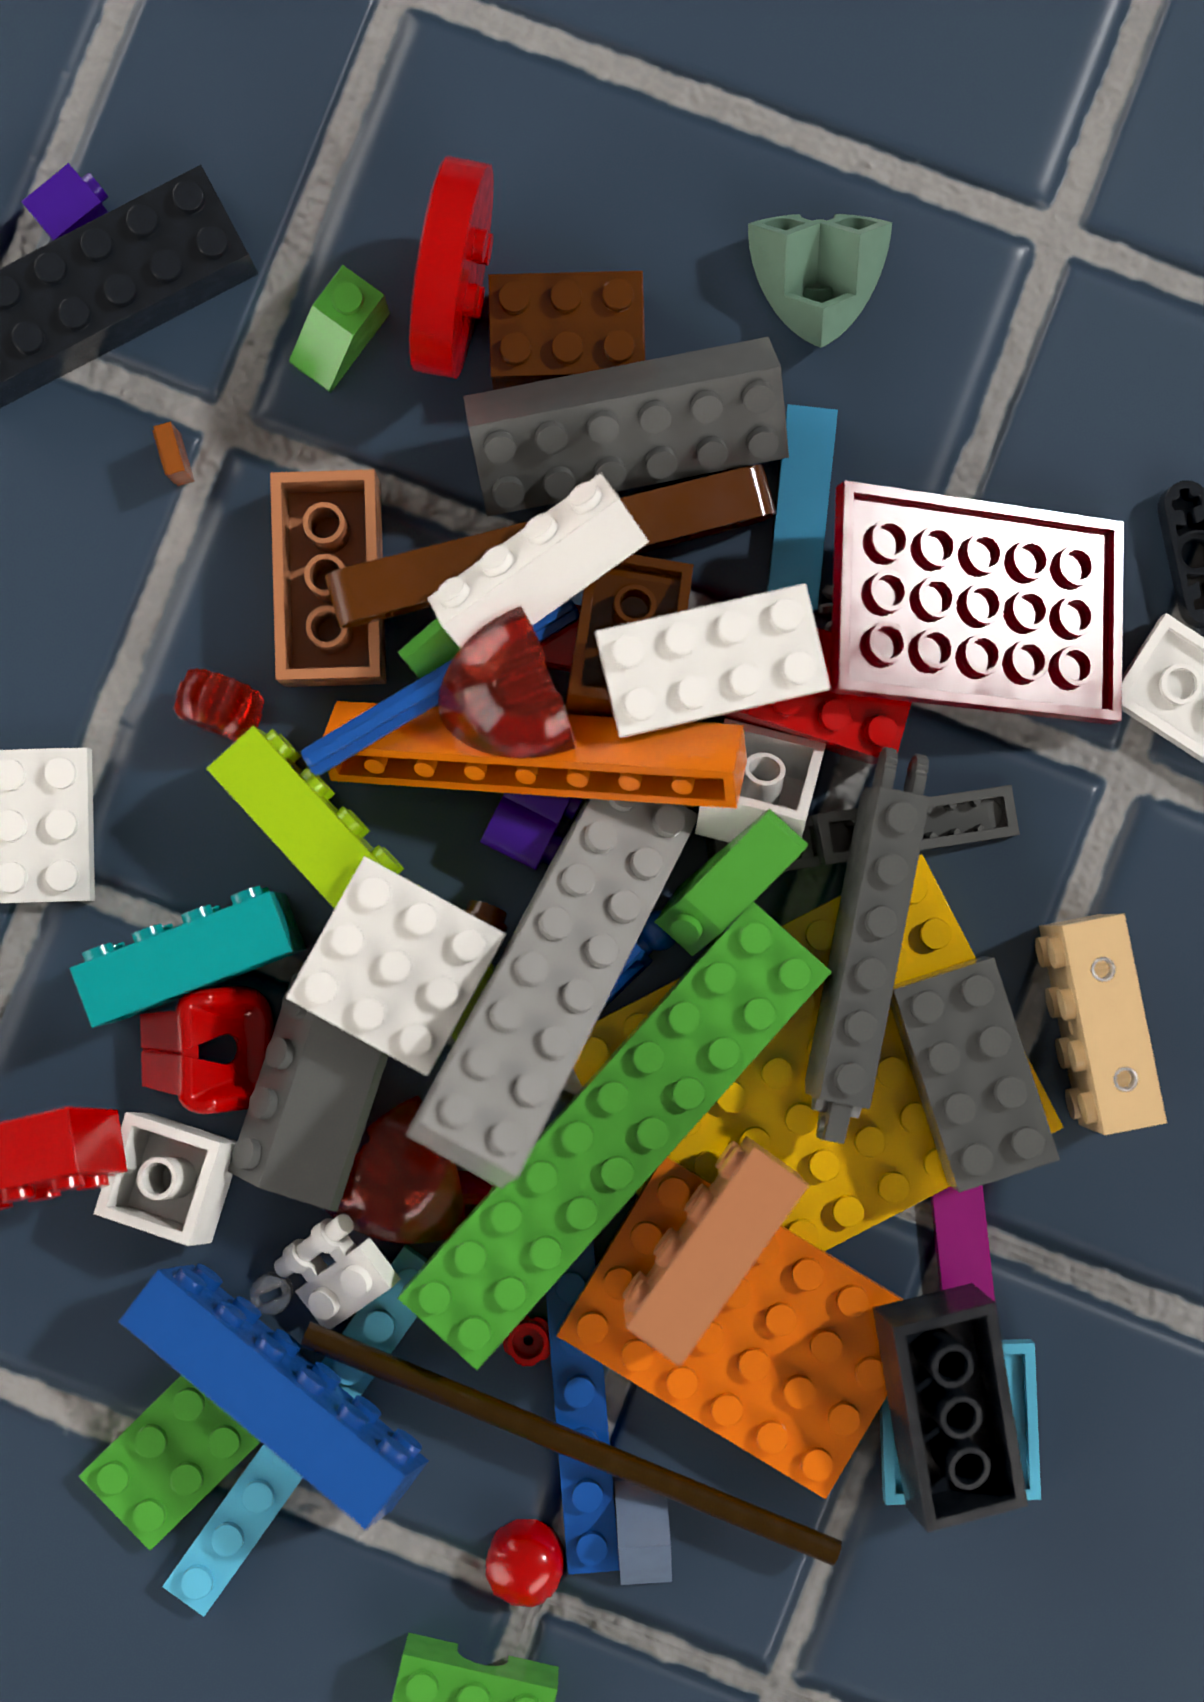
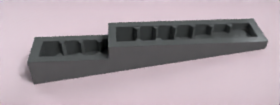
M1012 785L930 797L920 851L1020 835ZM858 808L807 816L802 839L808 845L783 872L848 862ZM705 837L708 859L710 860L729 842Z

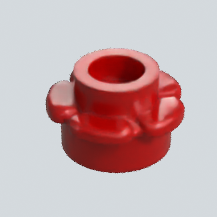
M526 1315L504 1339L503 1347L505 1352L511 1355L517 1364L534 1366L537 1362L545 1360L551 1354L548 1323L541 1317H534L533 1319ZM527 1335L532 1336L534 1340L530 1345L525 1344L523 1340Z

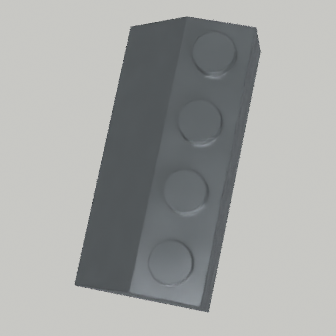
M293 973L288 990L283 997L282 1008L271 1041L266 1049V1056L255 1090L250 1097L249 1108L238 1141L233 1149L228 1172L258 1188L327 1210L338 1211L388 1054L286 999L299 975Z

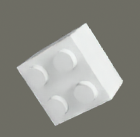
M725 718L724 724L744 726L747 764L738 807L734 809L700 806L695 834L731 842L770 809L802 838L826 743Z
M126 1112L121 1126L128 1172L108 1176L109 1186L102 1187L94 1214L187 1246L212 1243L233 1176L232 1173L228 1172V1168L237 1141L152 1113Z

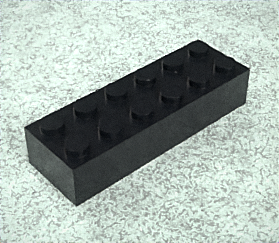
M202 165L175 177L0 268V408L258 275L246 248Z

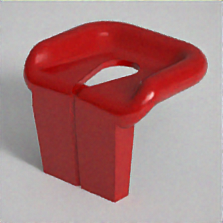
M247 986L199 989L182 996L177 1002L175 1010L140 1014L141 1048L143 1049L141 1052L142 1086L178 1095V1099L184 1108L198 1114L247 1110L266 1056L267 1046L274 1032L273 1012L267 998L260 991ZM223 1034H229L235 1039L237 1052L230 1063L221 1064L199 1059V1044Z

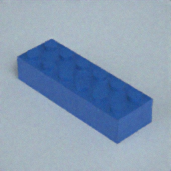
M191 1264L157 1270L119 1322L364 1530H367L389 1514L429 1462L427 1458L419 1453L422 1450L421 1444L406 1431L397 1429L394 1432L379 1419L382 1415L381 1411L368 1399L360 1395H356L353 1398L339 1386L341 1378L331 1368L321 1362L312 1364L300 1354L301 1346L290 1334L281 1329H276L274 1332L259 1320L262 1313L254 1304L241 1296H237L234 1299L220 1287L223 1283L222 1279L210 1268L202 1264H197V1266Z

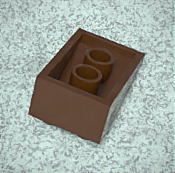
M632 554L583 589L564 714L614 717L595 632L687 611L694 564Z

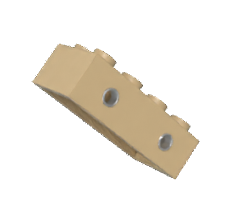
M1125 913L1097 914L1040 925L1041 937L1035 939V949L1040 966L1042 968L1047 967L1051 987L1045 989V998L1050 1016L1058 1018L1061 1038L1055 1040V1048L1061 1068H1068L1071 1088L1066 1089L1065 1097L1071 1118L1073 1120L1078 1119L1080 1126L1102 1135L1167 1123Z

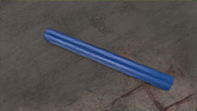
M572 599L567 600L477 666L471 662L465 653L460 654L303 748L301 754L306 765L315 776L322 775L579 619L576 605Z

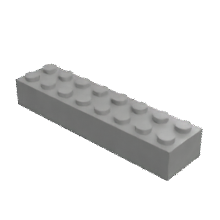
M585 798L406 1136L501 1189L518 1178L697 822L698 814L684 805Z

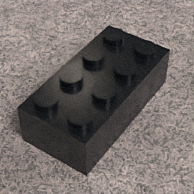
M973 1283L872 1307L907 1509L928 1533L1028 1506L996 1302Z

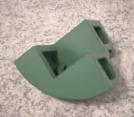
M793 214L748 223V239L752 264L760 287L775 313L794 333L815 346L822 348L837 339L862 312L877 285L889 249L892 222L848 214H835L830 220L816 219L812 221L802 218L800 214Z

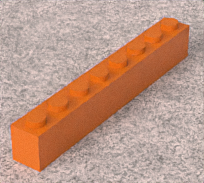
M336 701L323 736L378 703ZM433 707L328 770L331 781L737 809L747 757L744 726L737 724L689 722L619 738L614 717Z

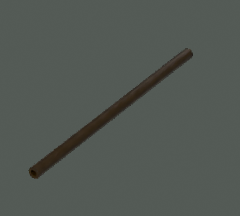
M312 1321L302 1339L301 1347L828 1565L834 1566L838 1560L842 1547V1541Z

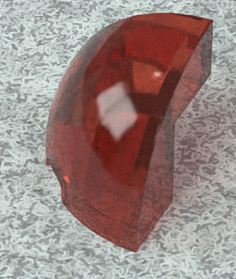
M521 606L502 614L486 624L455 655L440 687L439 715L440 720L453 736L481 752L507 758L551 756L575 749V744L560 693L554 688L546 668V655Z
M415 1096L394 1107L367 1128L370 1141L364 1144L355 1156L338 1211L324 1209L333 1218L340 1214L348 1215L354 1223L353 1230L359 1233L396 1243H430L447 1239L463 1221L462 1189L456 1163L406 1136L423 1104L419 1096Z

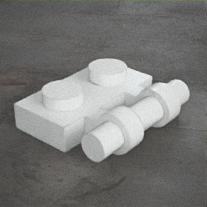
M340 1214L334 1219L326 1218L313 1227L308 1238L305 1240L297 1239L286 1246L282 1256L274 1263L276 1273L283 1278H287L293 1273L301 1274L306 1282L295 1292L318 1323L328 1329L334 1328L390 1290L401 1280L370 1237L358 1246L355 1245L348 1235L353 1231L354 1223L346 1214ZM320 1254H330L335 1262L327 1266Z

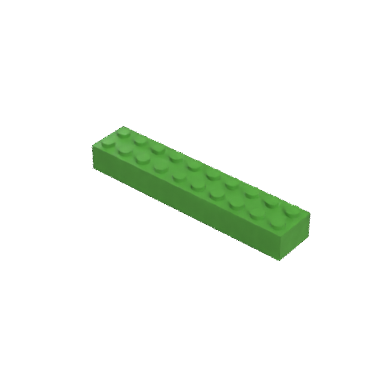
M752 902L714 939L538 1136L518 1178L502 1189L495 1185L403 1287L398 1299L470 1365L478 1370L832 971L755 902Z

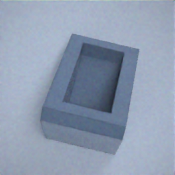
M614 1479L621 1585L672 1582L667 1498L623 1479Z

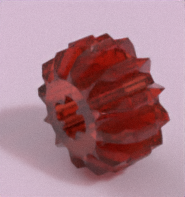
M195 668L188 670L184 680L180 681L175 694L177 697L173 709L180 719L187 721L190 725L216 734L219 737L222 736L235 741L253 725L258 728L263 715L261 713L265 701L260 692L252 689L250 685L241 683L235 678L224 676L219 672L215 673L205 668Z

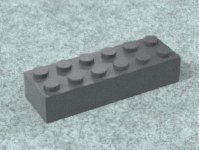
M769 337L463 396L487 517L559 503L567 498L578 485L589 482L600 473L615 492L789 458L782 371Z

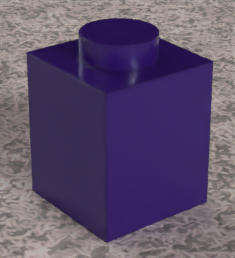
M67 163L21 202L52 241L108 213L102 203L109 196L89 172L81 178L73 167Z

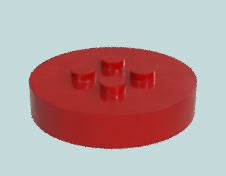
M447 156L439 168L423 228L413 292L410 324V361L412 369L416 372L457 379L464 366L475 320L480 318L485 293V287H482L485 267L489 265L493 248L494 235L490 233L494 176L491 164Z

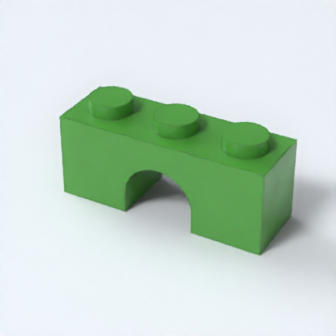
M408 1632L392 1702H555L558 1690L559 1667L508 1655L507 1663L504 1665L489 1666L478 1664L462 1657L458 1653L457 1643Z

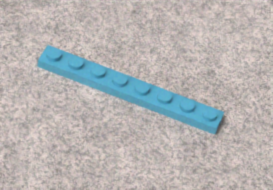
M405 1244L391 1263L392 1268L401 1280L390 1290L357 1311L342 1334L391 1354L417 1318L398 1297L403 1287L428 1259ZM325 1357L321 1362L331 1368L341 1378L339 1386L353 1398L356 1395L361 1396L374 1378V1376L328 1357ZM263 1444L162 1587L204 1617L303 1477Z

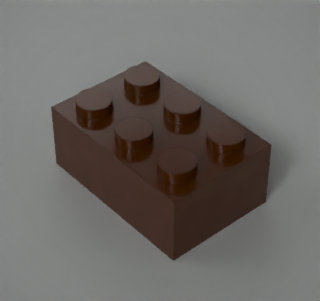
M643 270L488 274L490 362L493 390L645 361Z

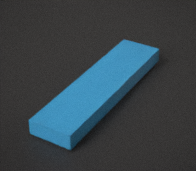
M788 404L785 417L789 458L781 459L767 592L806 584L812 612L816 613L818 609L838 410Z

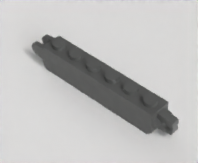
M888 747L882 748L872 787L865 788L860 797L827 968L832 972L824 980L805 1078V1093L812 1096L811 1109L819 1111L816 1137L821 1140L841 1144L845 1142L850 1117L859 1118L862 1108L870 1109L930 801L929 796H924L929 766L928 757L920 754L913 755L908 764L904 789L900 791L892 789L898 763V753L896 749Z

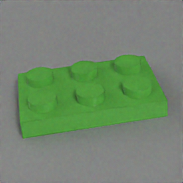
M181 1375L78 1477L151 1551L260 1441Z

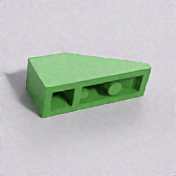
M768 809L676 888L655 920V923L691 956H694L720 935L806 849L808 844L772 810Z

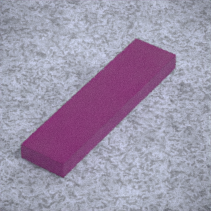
M983 1185L962 1192H958L950 1186L930 1197L940 1291L973 1283L995 1301Z

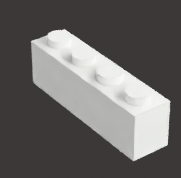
M600 473L589 482L578 485L567 498L549 511L531 519L524 529L506 542L488 550L481 560L459 576L445 581L438 591L427 599L442 627L471 662L477 666L649 541Z

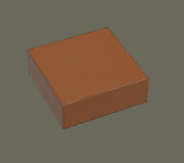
M171 421L153 426L154 430L152 432L165 475L177 486L195 482L181 433Z

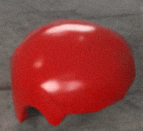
M515 1519L499 1528L493 1536L487 1552L485 1576L494 1595L512 1606L535 1607L543 1604L547 1598L552 1597L558 1588L563 1574L564 1547L554 1529L537 1519Z

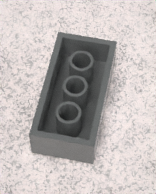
M981 956L894 984L890 1007L948 1185L956 1191L962 1192L1060 1160L994 957Z

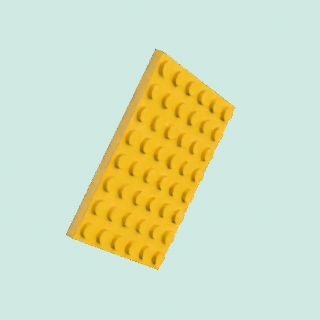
M920 854L918 858L894 984L976 958L923 854ZM841 895L781 925L782 928L826 967L828 965ZM680 978L596 1021L573 1067L582 1087ZM823 981L668 1157L712 1183L719 1174V1169L715 1167V1164L725 1148L732 1141L740 1145L745 1136H748L795 1170L809 1185L781 1225L820 1249L827 1251L950 1186L947 1183L891 1007H889L870 1109L862 1108L859 1118L850 1117L844 1144L825 1141L816 1137L819 1111L811 1109L812 1096L805 1093V1078L823 991ZM1027 1057L1051 1134L1064 1128ZM648 1179L636 1191L638 1196L642 1191L643 1187L645 1186L646 1182L648 1181Z

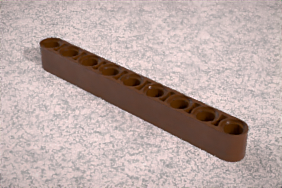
M761 464L746 466L619 498L649 541L634 552L633 555L752 525L776 515L764 468ZM529 521L348 566L327 574L325 579L339 628L355 627L432 607L427 598L438 591L445 581L459 576L481 560L488 550L503 544L524 529Z

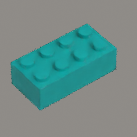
M252 887L230 896L233 905L222 909L220 905L214 907L211 904L182 914L181 918L184 924L173 927L172 923L162 926V923L131 934L134 941L133 944L126 946L124 942L113 945L110 942L83 952L82 956L85 962L70 967V971L91 1027L120 1022L180 999L191 991L206 989L307 950L286 894L272 892L269 890V887Z

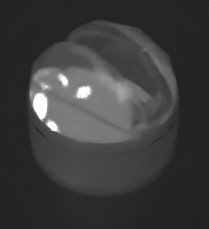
M276 1271L266 1272L253 1283L250 1291L251 1302L263 1314H279L287 1308L293 1298V1285L288 1277L283 1278ZM281 1287L282 1296L264 1303L260 1301L259 1295Z

